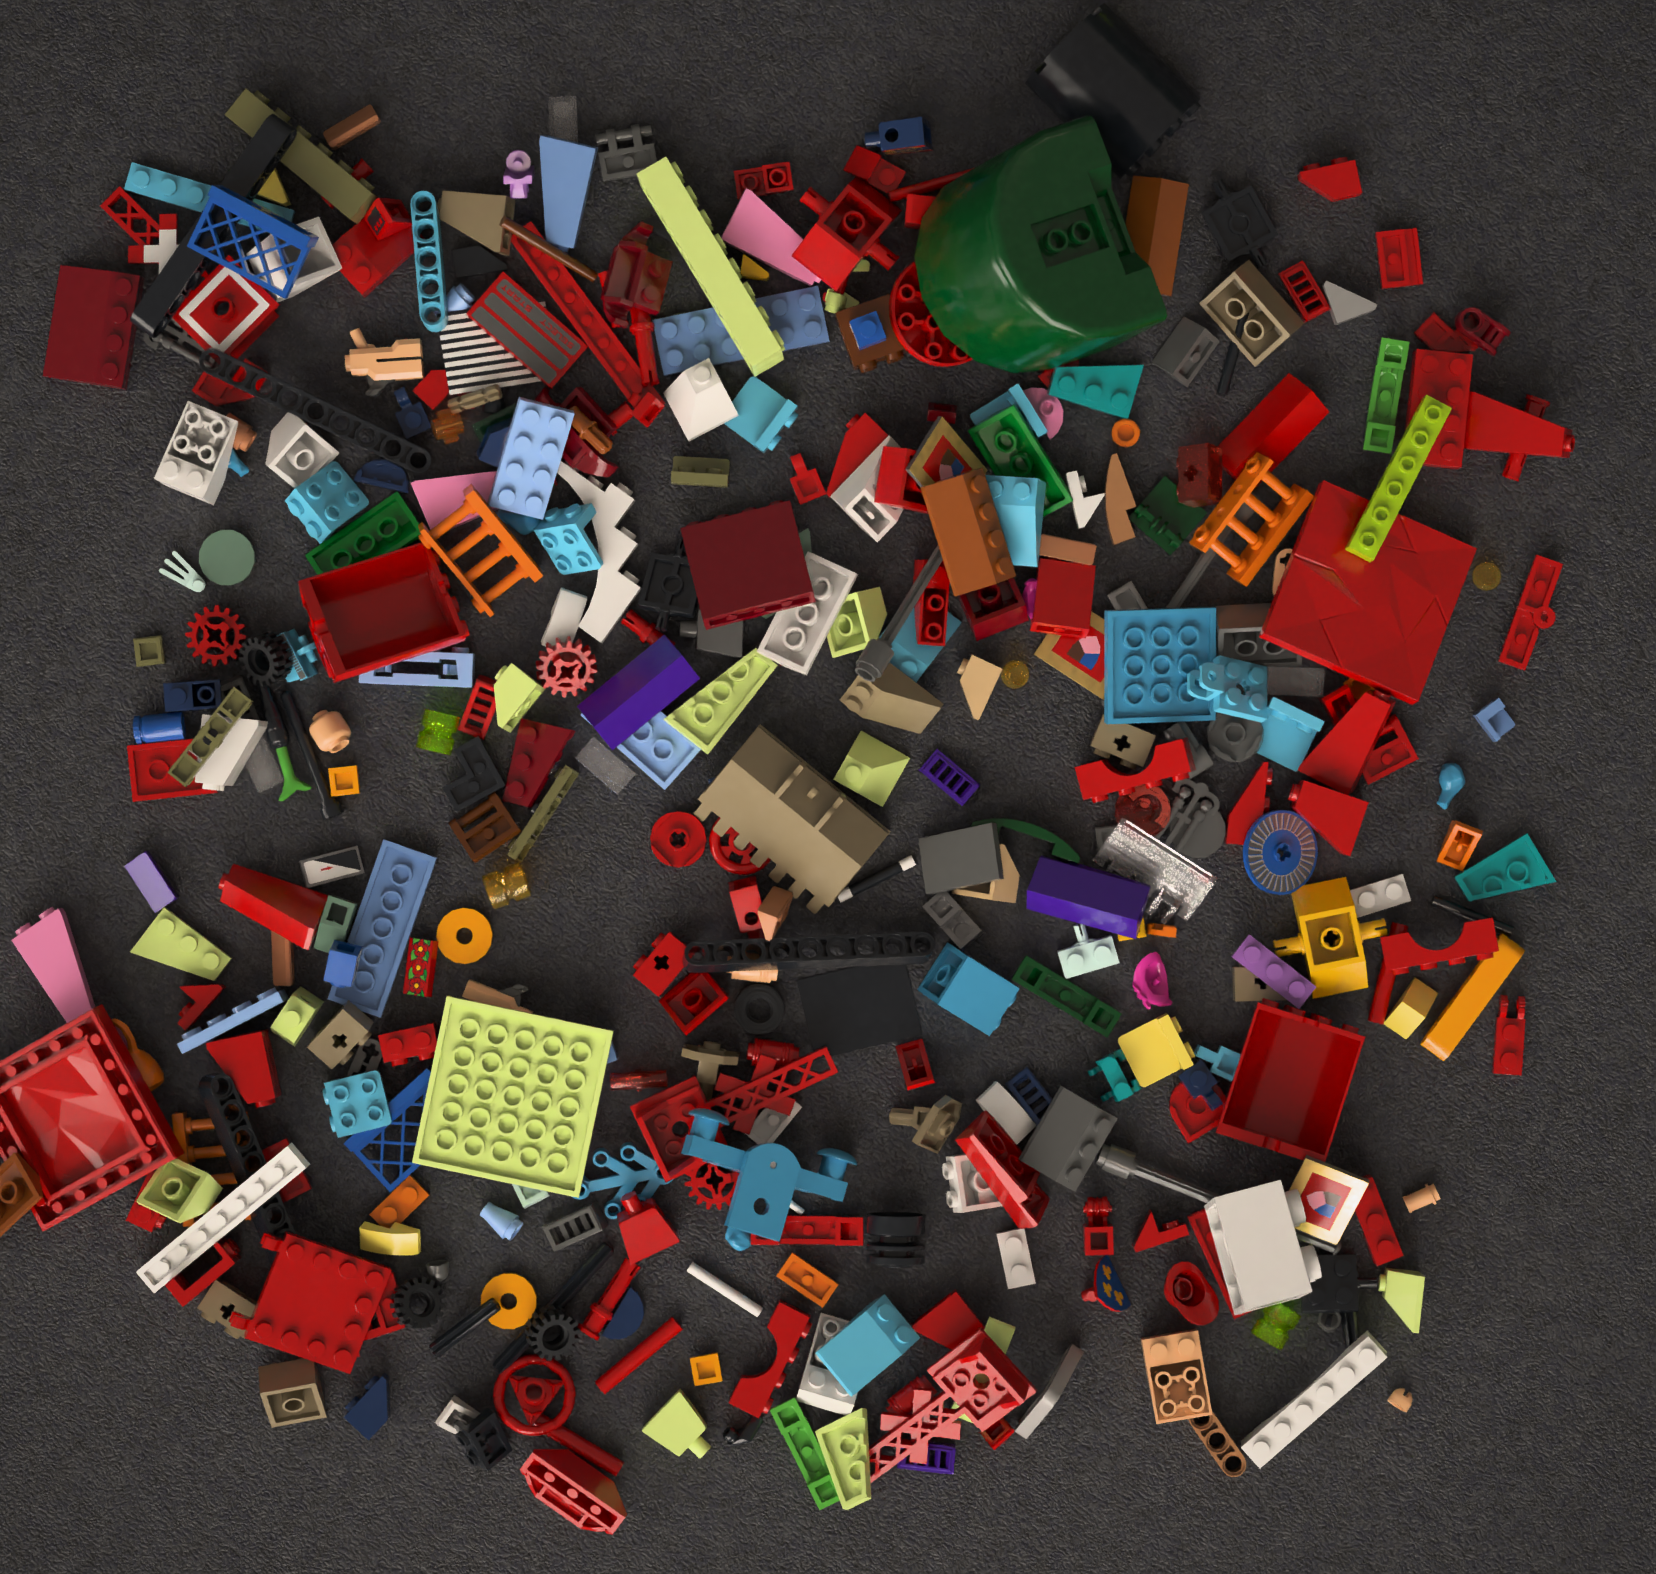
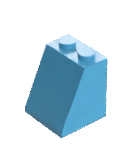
M947 942L917 990L939 1006L990 1036L999 1027L1002 1020L1001 1017L1007 1008L1016 1000L1017 992L1020 988Z

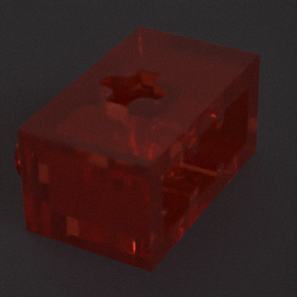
M1210 443L1178 447L1176 461L1178 468V485L1176 488L1178 502L1192 508L1218 504L1222 499V448Z

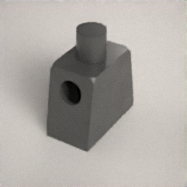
M700 609L696 610V620H680L679 637H695V649L735 658L742 657L743 621L706 630Z

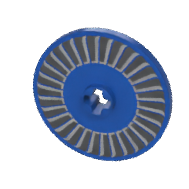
M1287 810L1270 811L1260 816L1249 828L1243 845V862L1249 878L1262 891L1275 895L1293 893L1306 884L1316 866L1318 856L1316 837L1311 826L1299 814ZM1278 848L1284 852L1282 857L1277 853Z

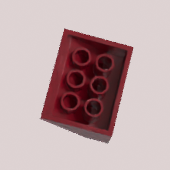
M60 265L43 377L127 390L137 326L130 322V318L141 301L144 278L140 275Z

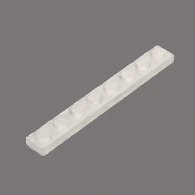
M290 1143L143 1265L136 1273L153 1293L157 1292L306 1169L310 1163L294 1144Z

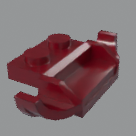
M644 222L638 223L613 248L600 297L603 301V309L607 319L624 329L628 327L626 319L628 311L632 307L653 315H657L660 312L672 266V261L647 252L648 246H646V242L654 226Z
M547 387L543 388L534 400L565 409H570L573 406L579 407L591 421L598 423V428L608 438L617 428L615 423L582 387H576L563 403H555L549 396L548 392L550 390ZM571 425L562 457L572 468H577L591 475L610 477L618 466L605 459L586 439L582 440L579 436L580 433Z

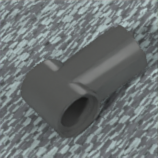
M1185 721L1177 722L1163 731L1168 742L1188 737L1196 770L1188 772L1189 779L1214 765L1207 751L1201 743L1197 742Z

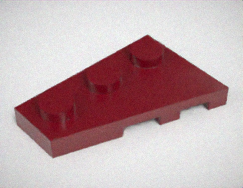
M521 718L502 801L532 808L549 779L548 775L555 762L560 760L563 748L567 741L572 739L576 731Z

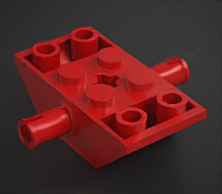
M857 176L844 188L834 202L826 200L811 186L799 200L818 214L819 220L794 251L792 257L833 290L837 291L864 256H871L885 267L887 271L899 259L898 255L880 243V237L902 210Z

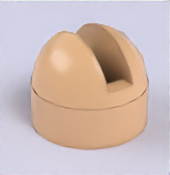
M1398 1388L1390 1395L1388 1402L1401 1411L1407 1412L1413 1401L1412 1394L1408 1392L1404 1396L1405 1388Z

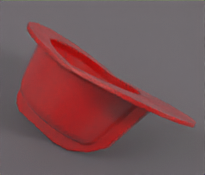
M1182 1261L1174 1264L1168 1271L1164 1284L1166 1300L1170 1305L1178 1308L1180 1313L1195 1325H1206L1213 1322L1219 1311V1300L1215 1291L1196 1265Z

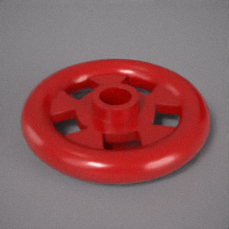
M719 817L715 821L710 831L709 846L715 861L723 869L738 875H748L760 871L771 861V859L767 858L760 868L750 861L752 858L750 853L755 849V846L749 842L743 850H738L734 846L733 841L739 833L732 827L725 833L730 834L729 846H722L720 844L721 837L713 831V827L721 818ZM732 851L738 855H743L741 863H736L729 859Z

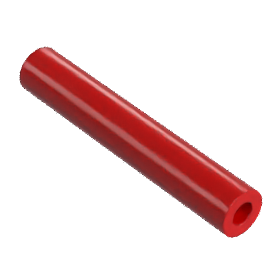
M1392 922L1388 936L1407 933L1408 926ZM1384 957L1367 1020L1383 1025L1396 975L1392 974V970L1386 971Z
M672 1316L594 1381L604 1394L608 1393L683 1330L682 1326Z
M542 1414L534 1425L545 1423L551 1420V1418ZM563 1425L557 1428V1430L545 1434L615 1477L624 1464L622 1460Z

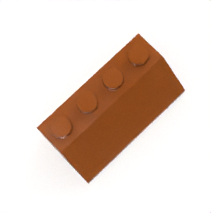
M983 467L962 472L920 487L954 596L988 587L1016 576Z

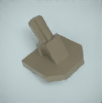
M704 1041L703 1045L698 1046L684 1044L681 1056L699 1061L697 1080L708 1101L713 1097L719 1064L737 1065L740 1052L720 1048V1043Z
M945 1095L932 1108L914 1106V1109L892 1108L889 1112V1121L894 1125L912 1126L918 1130L912 1142L938 1154L960 1118L962 1103Z

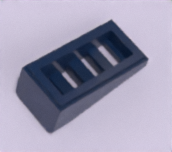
M1026 1067L1005 1084L1038 1126L1041 1119L1037 1115L1048 1108L1053 1099L1031 1070ZM1029 1078L1032 1082L1018 1092L1016 1087ZM1036 1087L1039 1091L1025 1101L1023 1097ZM1044 1097L1046 1099L1034 1110L1030 1107L1040 1098Z

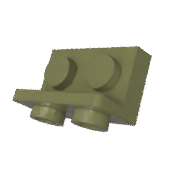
M674 456L671 484L728 488L730 461L718 458Z

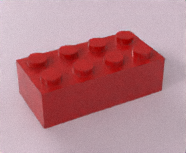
M1424 349L1413 351L1405 431L1419 403L1426 395L1452 408L1423 466L1448 469L1462 468L1473 354Z

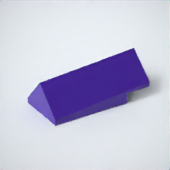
M663 635L577 707L608 746L614 750L700 678L670 640Z
M1041 855L1027 889L1026 909L1137 939L1151 886L1073 861L1064 863Z

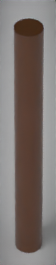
M507 216L501 219L499 225L589 281L593 282L597 278L598 272Z

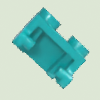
M1121 1048L1095 1061L1097 1066L1087 1071L1089 1076H1093L1103 1070L1112 1088L1111 1091L1100 1096L1102 1102L1114 1096L1115 1102H1119L1141 1089L1137 1079L1130 1081L1132 1087L1129 1086L1116 1060V1057L1120 1061L1126 1059Z

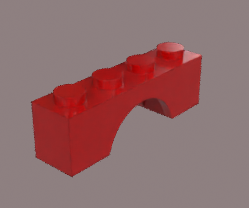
M1188 737L1156 745L1151 763L1138 774L1121 772L1112 766L1108 759L1075 767L1083 800L1091 798L1093 803L1109 799L1108 793L1116 791L1119 792V796L1136 792L1135 786L1145 784L1146 789L1163 785L1162 779L1172 777L1173 782L1190 778L1188 772L1196 770Z
M1493 918L1464 922L1461 935L1456 942L1441 950H1429L1421 947L1412 939L1408 932L1380 937L1386 971L1392 970L1393 975L1410 973L1409 967L1420 965L1421 970L1438 968L1437 962L1448 960L1449 966L1466 963L1465 957L1476 955L1477 961L1494 958L1493 952L1499 951Z
M781 1299L779 1300L767 1324V1328L776 1340V1358L768 1369L759 1374L741 1375L729 1399V1404L757 1418L760 1417L762 1412L768 1413L774 1401L770 1397L774 1387L780 1389L787 1375L783 1370L787 1362L791 1364L794 1362L799 1352V1348L795 1346L800 1337L806 1338L812 1326V1323L808 1321L810 1314Z

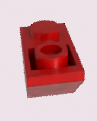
M1347 157L1333 159L1330 161L1331 165L1320 167L1319 163L1303 166V171L1297 175L1299 182L1331 202L1357 197L1362 194L1356 161H1348Z

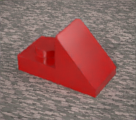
M858 145L843 171L854 177L857 176L887 194V191L898 189L906 174V171L882 159L881 155Z
M222 983L180 986L179 988L191 997L195 1003L193 1005L189 1002L178 1015L182 1018L177 1024L185 1031L189 1030L223 992L226 986Z
M1149 1210L1132 1244L1134 1251L1139 1252L1189 1235L1186 1223H1179L1178 1219L1163 1223V1229L1158 1230L1153 1213Z

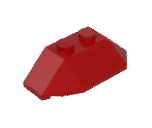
M534 1449L520 1468L533 1495L580 1529L606 1532V1534L613 1535L627 1516L614 1481L568 1449Z

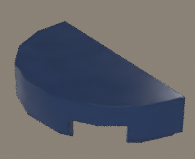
M375 459L366 463L357 471L353 480L409 493V480L406 472L398 464L387 459Z
M632 1287L628 1290L601 1336L609 1339H624L632 1335L640 1327L644 1317V1305L639 1293Z

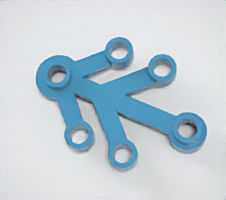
M626 1142L621 1146L620 1155L625 1161L635 1160L644 1166V1169L634 1170L609 1155L605 1148H598L593 1152V1163L598 1167L606 1166L618 1174L592 1180L584 1176L582 1186L585 1190L580 1193L579 1198H573L581 1200L585 1199L590 1192L621 1186L613 1199L608 1201L604 1207L605 1215L610 1219H616L623 1205L620 1200L621 1197L632 1192L638 1182L649 1180L641 1194L637 1195L639 1200L645 1201L653 1196L659 1185H666L674 1180L665 1182L663 1176L657 1173L659 1167L655 1159L638 1150L632 1142ZM626 1148H631L634 1150V1153L626 1155L623 1151ZM598 1154H604L606 1156V1159L604 1161H599L596 1159V1156ZM616 1206L618 1211L611 1213L608 1211V1208Z

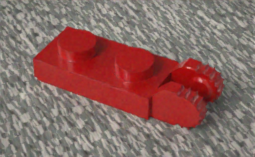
M1500 995L1499 1012L1495 1024L1492 1073L1522 1076L1526 1019H1524L1525 996H1518L1516 1000V1018H1507L1508 996Z

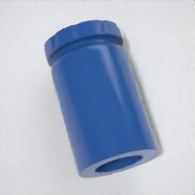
M183 712L144 715L142 718L141 716H134L133 734L136 743L143 744L144 741L145 743L186 739V725Z

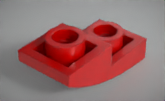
M790 161L734 171L738 200H740L746 188L751 190L757 197L794 190Z

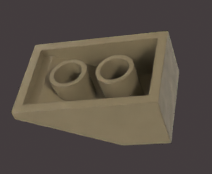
M890 662L881 677L876 678L874 682L867 681L858 675L840 699L850 711L855 712L862 718L918 734L922 733L944 705Z

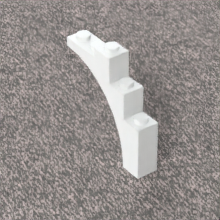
M560 461L557 473L571 485L584 504L592 503L597 511L591 520L598 541V554L603 561V565L598 569L597 584L590 606L578 627L603 643L642 589L637 585L640 581L628 571H625L623 575L619 572L638 546L634 541L636 535L625 527H622L620 531L616 528L635 502L630 497L633 491L619 482L617 487L611 483L604 492L601 490L603 484L591 475L586 479L578 473L579 469L572 468L567 461L564 463Z

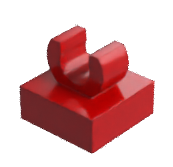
M634 392L627 400L635 407L631 415L647 428L665 406L649 392L643 398Z

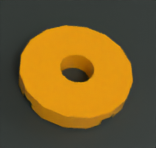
M460 908L452 910L442 918L437 928L436 939L439 941V949L446 958L455 963L468 964L476 962L486 955L492 945L493 932L490 922L483 914L475 909ZM468 928L471 930L473 935L471 942L462 944L458 941L457 932L459 929Z
M502 1273L494 1276L485 1285L481 1294V1305L491 1298H494L499 1303L501 1310L488 1320L491 1324L502 1329H515L523 1326L528 1319L532 1318V1314L537 1307V1294L533 1285L525 1277L517 1273ZM506 1293L514 1294L517 1299L516 1306L511 1309L505 1308L501 1303V1297Z

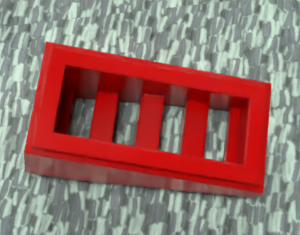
M1303 260L1278 273L1304 323L1331 309ZM1302 271L1304 276L1290 283L1288 277ZM1307 280L1309 286L1295 292L1294 287ZM1312 290L1314 296L1301 302L1299 297ZM1315 301L1319 302L1320 305L1307 312L1305 306Z
M483 675L478 676L458 727L459 731L474 737L480 736L482 740L485 739L496 710L494 695L479 689L483 687L494 692L496 680ZM476 697L491 702V707L475 701ZM472 708L487 713V717L471 712ZM468 718L484 724L483 728L467 723Z

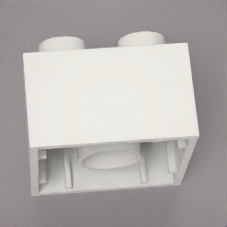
M1281 1180L1214 1197L1204 1205L1234 1315L1301 1298L1312 1292L1310 1282L1322 1278L1314 1246L1300 1247L1294 1227H1298L1301 1223L1306 1222L1303 1203L1297 1189L1284 1192Z

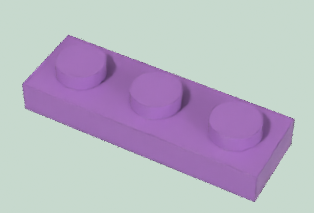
M1249 934L1231 956L1298 1009L1301 1008L1316 988L1314 984Z

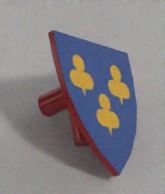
M1104 1255L1095 1267L1094 1286L1081 1291V1296L1085 1302H1095L1098 1300L1109 1310L1120 1312L1130 1307L1131 1303L1109 1256Z

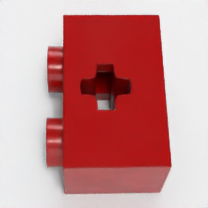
M661 932L651 944L655 948L648 957L643 954L633 966L637 970L633 976L658 997L684 968L682 959L687 945L672 932H669L666 936ZM696 952L690 953L689 958L691 959ZM666 955L669 957L667 960L669 968L662 967L659 970L655 967L658 963L655 958L656 956L662 958Z

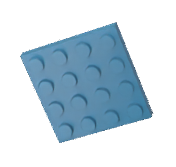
M1215 607L1104 610V723L1131 724L1216 720V712L1213 711V699L1210 701L1198 699L1187 692V674L1192 670H1200L1199 666L1203 663H1213V659L1216 658ZM1195 680V686L1201 689L1200 681Z

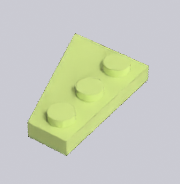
M166 907L161 910L130 951L133 954L216 981L232 959V957Z
M860 1408L815 1431L841 1506L845 1510H849L871 1499L867 1409Z

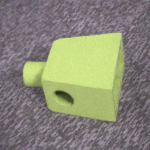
M300 986L291 995L270 1027L271 1031L295 1047L324 1001Z
M681 1389L642 1428L646 1435L677 1456H680L689 1448L698 1458H701L711 1448V1445L700 1436L707 1428L706 1422Z

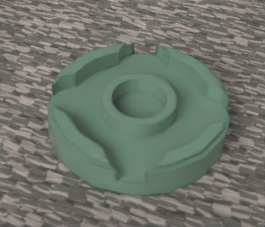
M220 530L212 533L203 541L199 551V564L202 572L210 581L219 585H235L243 582L252 573L255 566V551L252 543L245 535L234 530Z

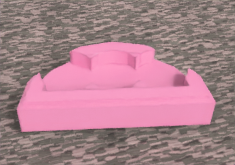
M1043 388L1023 390L1048 431L1047 437L1051 440L1059 432L1063 423V409L1060 401L1056 397L1046 395L1047 390Z

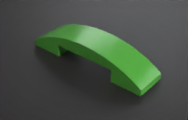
M1381 337L1370 393L1363 450L1388 454L1392 452L1398 403L1410 344L1408 341Z
M793 1397L771 1408L770 1412L781 1434L784 1436L819 1510L840 1501L820 1444L797 1399Z

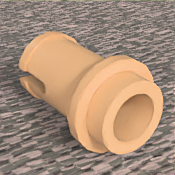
M1425 1184V1188L1403 1196L1409 1213L1431 1203L1437 1204L1436 1201L1441 1198L1434 1184L1429 1186Z

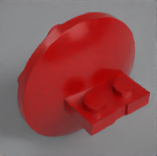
M915 261L912 262L900 273L890 294V322L898 341L912 356L929 365L951 367L972 360L969 355L941 332L922 300Z

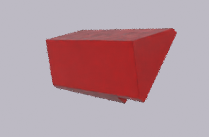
M1288 373L1217 446L1210 456L1235 481L1245 469L1247 461L1254 457L1257 452L1274 462L1268 469L1269 472H1272L1321 422L1329 411L1310 388Z
M985 1110L955 1141L1018 1228H1034L1039 1224L1050 1201V1198L1036 1183L1041 1172L1019 1160L1022 1153L1021 1149L988 1111Z

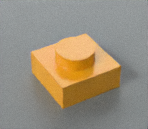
M357 765L328 768L331 797L360 794Z
M718 1352L690 1357L695 1386L723 1381Z

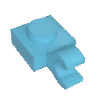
M1199 1044L1194 1051L1195 1056L1212 1063L1209 1068L1210 1072L1230 1081L1233 1080L1241 1054L1221 1045L1217 1052Z

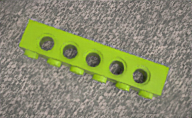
M1428 395L1422 398L1344 550L1368 562L1375 559L1452 409L1451 407Z

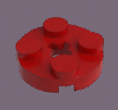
M677 811L667 813L656 821L652 828L650 841L652 851L659 861L665 865L678 868L689 866L702 856L707 837L705 828L698 818L690 813ZM683 832L686 835L683 839L686 844L683 847L679 844L674 847L671 844L673 841L672 833L680 834Z

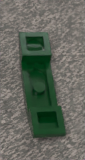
M1004 818L983 819L971 823L970 827L996 823L998 834L1001 826L1052 842L1054 843L1051 851L1052 855L1079 863L1080 857L1066 842L1039 826Z
M1025 955L1011 980L1107 1038L1122 1015L1119 1011Z

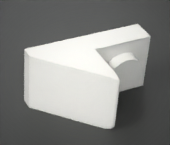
M1076 470L1066 473L1065 478L1073 498L1071 503L1077 528L1082 529L1106 493L1083 498L1082 493L1087 492L1084 476L1078 477Z

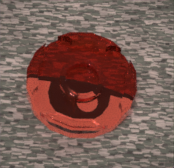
M1145 785L1135 786L1136 792L1119 796L1116 800V822L1125 834L1133 838L1145 839L1153 837L1161 832L1170 820V801L1159 787L1146 789Z

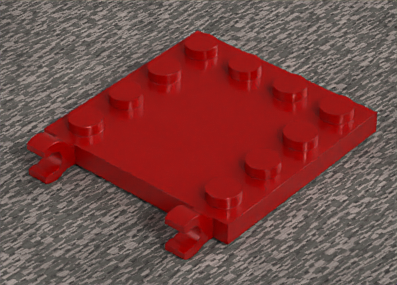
M285 1231L283 1239L264 1232L260 1244L265 1249L277 1251V1254L252 1316L249 1317L232 1311L228 1321L231 1323L230 1326L246 1330L244 1337L248 1340L350 1374L392 1269Z

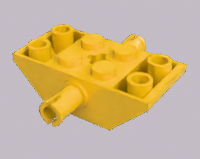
M1346 877L1303 885L1291 893L1299 933L1295 937L1273 940L1274 948L1286 946L1284 949L1274 950L1275 955L1279 958L1297 953L1304 955L1308 979L1316 986L1315 990L1311 993L1312 999L1368 988L1366 960L1362 943L1366 939L1388 936L1387 928L1375 930V928L1386 926L1385 919L1381 918L1375 921L1359 923ZM1328 931H1331L1332 934H1337V939L1333 940L1332 946L1328 942H1324V937L1327 936Z

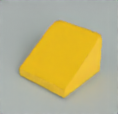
M743 254L740 273L742 278L761 281L769 280V273Z

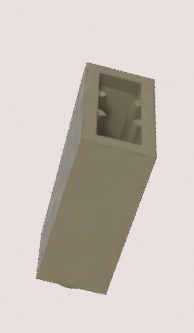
M442 191V198H439L437 204L440 220L494 252L509 256L512 233L499 224L504 216L513 220L515 199L504 195Z

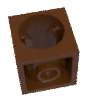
M889 294L835 313L836 321L854 371L860 369L861 373L874 370L877 368L878 362L887 360V363L891 364L904 359V353H907V350L898 341L890 322ZM876 311L887 337L886 341L859 350L849 321Z

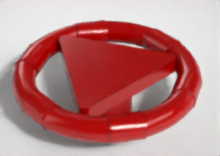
M537 1354L519 1357L505 1371L499 1374L494 1384L493 1392L495 1409L504 1424L515 1432L529 1436L545 1435L557 1430L570 1416L575 1405L576 1396L573 1379L564 1365L552 1358V1361H547L545 1357L542 1359ZM538 1364L549 1368L559 1375L561 1380L514 1376L512 1374L528 1365ZM508 1379L529 1425L523 1424L512 1416L505 1406L504 1396ZM564 1384V1402L559 1414L554 1419L545 1423L534 1425Z

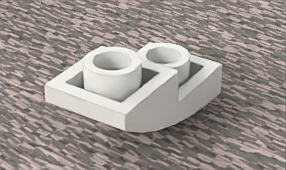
M560 588L551 610V618L541 640L542 646L546 647L545 644L547 642L553 646L556 645L557 637H559L561 642H566L567 636L571 637V642L573 643L587 602V596Z
M996 1081L976 1099V1102L983 1111H988L1016 1145L1036 1127V1124L1024 1109Z

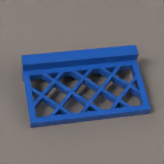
M212 185L208 196H210L187 247L287 299L311 248L315 247L319 237L223 185ZM215 204L224 209L226 221L214 224L211 212ZM231 213L237 215L238 217L232 218ZM244 219L248 221L252 233L238 237L234 222ZM229 224L233 240L220 244L216 228ZM255 226L263 230L257 231ZM210 230L215 246L206 249L198 245L197 242L201 233ZM269 232L274 237L276 247L263 251L258 235ZM253 237L258 253L245 257L240 241ZM280 239L284 240L287 243L281 244ZM235 243L240 259L230 262L225 259L222 247ZM293 245L299 248L301 252L297 261L288 264L283 248ZM217 250L218 255L211 251ZM278 250L283 266L269 270L265 254ZM259 256L264 272L254 275L249 271L246 260ZM241 262L243 268L239 267L236 264ZM284 269L287 282L282 290L274 285L271 273ZM266 276L267 281L260 277Z
M430 1065L388 1102L392 1117L391 1124L402 1125L401 1141L385 1140V1128L387 1126L353 1134L344 1142V1145L356 1154L389 1192L394 1190L420 1166V1164L412 1163V1161H404L405 1145L416 1146L415 1141H405L406 1125L420 1126V1122L406 1121V1109L410 1106L424 1107L432 1069ZM423 1095V1102H415ZM402 1114V1121H394ZM381 1133V1140L374 1139ZM369 1143L381 1144L380 1160L369 1159L361 1150ZM385 1144L401 1145L400 1161L384 1160ZM373 1163L380 1164V1170ZM384 1164L400 1165L399 1177L392 1183L383 1175ZM404 1165H411V1166L403 1173Z

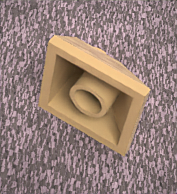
M999 844L1004 879L952 890V894L1016 903L1020 875L1006 846Z

